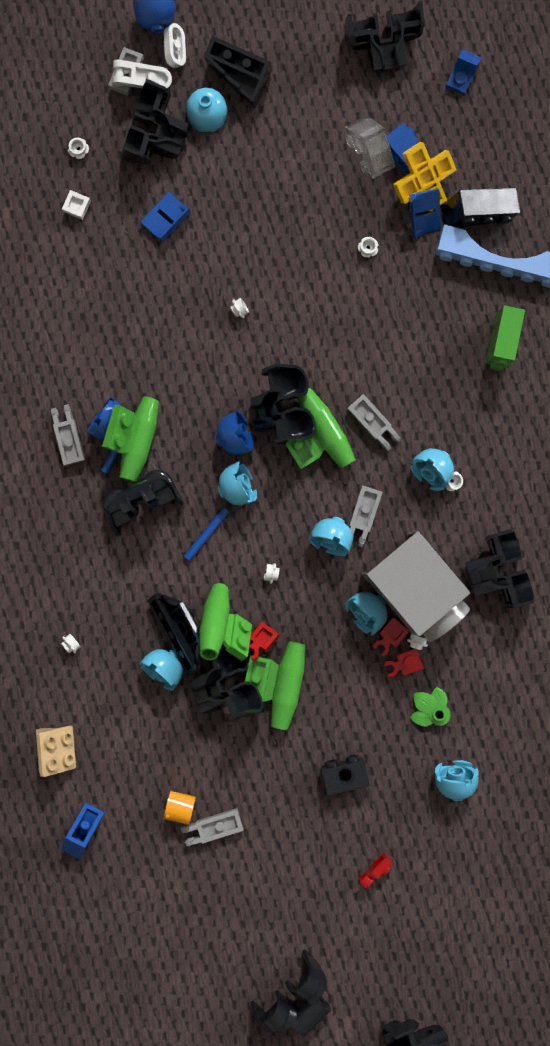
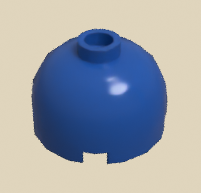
M133 0L136 20L143 28L151 30L152 33L164 32V29L173 22L176 13L175 0H140L138 2Z
M110 397L103 405L102 410L93 419L87 433L104 441L114 405H122Z
M240 411L224 416L218 424L217 435H215L218 446L223 447L226 452L234 455L245 454L254 449L251 431L247 432L245 426L248 423Z

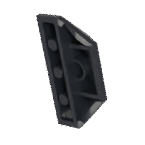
M155 593L147 601L187 676L199 670L202 660L199 640L200 627L194 619L192 610L188 608L185 602L161 593Z

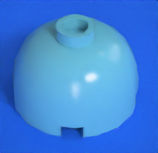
M197 89L187 100L186 114L188 122L199 132L217 131L227 120L228 109L226 101L220 92L215 89Z
M429 448L421 451L411 461L413 463L411 466L413 475L421 482L423 477L432 485L429 489L435 491L444 490L454 475V465L450 456L445 451Z
M238 461L225 468L221 473L218 492L229 503L242 506L256 501L257 490L252 491L249 479H252L247 467L244 464L239 465L240 462Z
M339 517L327 518L315 524L309 537V542L317 549L320 546L327 548L326 553L346 556L347 553L349 554L352 546L353 534L343 519Z
M360 592L352 596L345 603L346 611L351 610L357 619L353 620L354 623L366 634L372 632L371 635H374L381 629L387 619L386 603L379 595L376 596L370 592Z
M156 649L149 652L139 663L143 665L141 668L154 681L157 679L160 682H164L163 688L169 691H173L182 678V665L173 650L168 652L163 649Z
M463 760L452 761L455 764L454 766L438 764L435 768V782L442 795L454 801H461L474 794L478 787L477 767L474 769L472 768V763Z

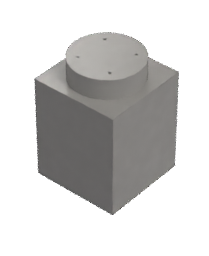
M416 531L409 533L410 538L369 573H362V575L411 633L417 636L423 634L429 642H432L447 633L466 616L470 608L463 599L470 592L420 532Z

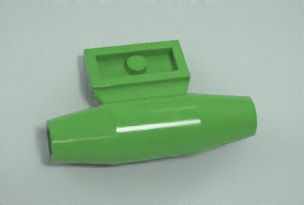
M309 388L306 395L297 398L300 407L308 409L313 415L316 423L315 434L310 439L290 442L286 446L301 469L318 460L324 450L343 469L356 460L347 437L329 408Z
M144 396L135 414L119 405H114L102 447L122 454L120 479L136 483L143 469L157 425L159 401Z
M216 583L212 586L204 604L199 631L200 656L206 660L216 659L223 644L226 647V651L243 661L248 657L252 624L238 614H229V589L222 583Z
M288 641L279 665L272 659L260 656L257 661L253 662L251 659L253 655H250L249 667L245 681L252 682L257 687L263 702L272 700L271 727L288 730L298 704L304 675L305 644Z

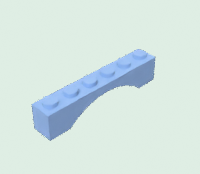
M448 225L443 226L435 253L441 260L460 261L461 265L468 267L473 264L480 266V269L486 272L496 270L500 271L502 276L513 277L515 275L521 277V280L524 282L538 281L542 282V286L550 288V252L547 251L529 258L512 259L501 257L480 247L465 230Z

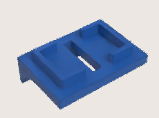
M435 188L409 194L411 228L414 238L417 239L419 235L441 230L439 189ZM434 209L433 212H428L420 215L415 214Z
M168 192L144 217L141 224L163 243L191 212L189 207L183 205ZM161 210L173 223L170 224L158 212Z

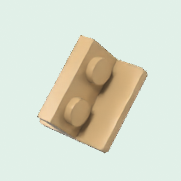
M73 727L36 729L40 777L75 769Z

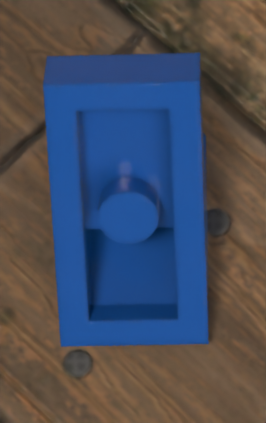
M462 50L446 88L465 96L481 57Z

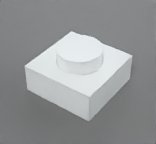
M70 190L62 210L69 215L83 220L91 200Z

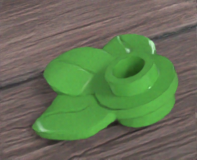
M436 687L431 695L424 692L415 693L414 703L418 711L411 715V720L424 727L433 723L438 726L447 724L451 718V712L447 707L448 698L445 692ZM439 710L444 713L442 719L436 717V712Z

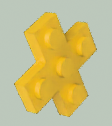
M419 142L402 154L410 173L393 184L401 203L406 204L409 202V194L435 188L439 189L440 205L447 201L440 181L457 170L450 152L444 150L430 159L424 142Z

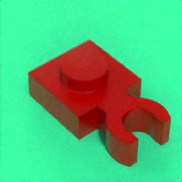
M392 617L379 632L383 638L376 640L372 647L375 649L379 644H382L384 650L381 652V655L385 656L389 652V645L392 644L397 647L409 633V630Z
M263 622L260 623L250 637L252 644H249V651L255 652L251 657L253 662L258 660L261 649L267 653L279 638V633Z
M415 648L397 654L398 661L387 660L383 663L384 666H393V671L387 673L388 677L395 676L399 670L402 671L404 676L424 669L418 651Z
M385 852L359 877L360 883L365 888H368L375 878L378 879L381 875L385 876L390 871L392 861Z

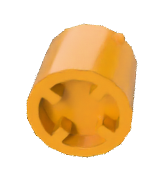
M170 791L164 819L189 825L196 797Z

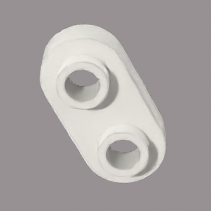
M172 23L164 29L165 59L172 68H178L186 62L185 34L183 29L176 23Z

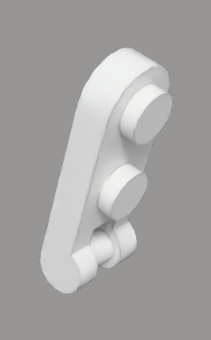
M124 60L113 61V69H115V76H113L114 85L142 88L146 78L165 86L166 89L172 83V76L166 68ZM124 70L129 71V77L124 76Z

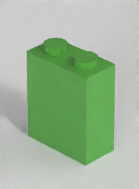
M504 305L495 315L485 361L486 365H490V369L501 371L515 361L525 314L524 309Z

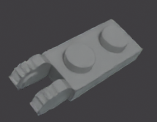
M364 394L347 408L386 451H389L391 446L381 436L385 431L397 443L401 440V437L391 427L392 425Z
M69 404L64 405V413L67 421L60 422L58 410L56 408L51 409L54 421L53 428L63 465L68 466L86 461L76 422L73 419Z
M363 485L349 524L352 534H354L355 528L363 531L358 541V547L363 548L367 534L371 530L383 493Z
M238 808L203 818L195 823L181 827L182 833H188L196 829L199 832L198 836L189 837L184 841L186 846L201 842L203 844L244 831Z

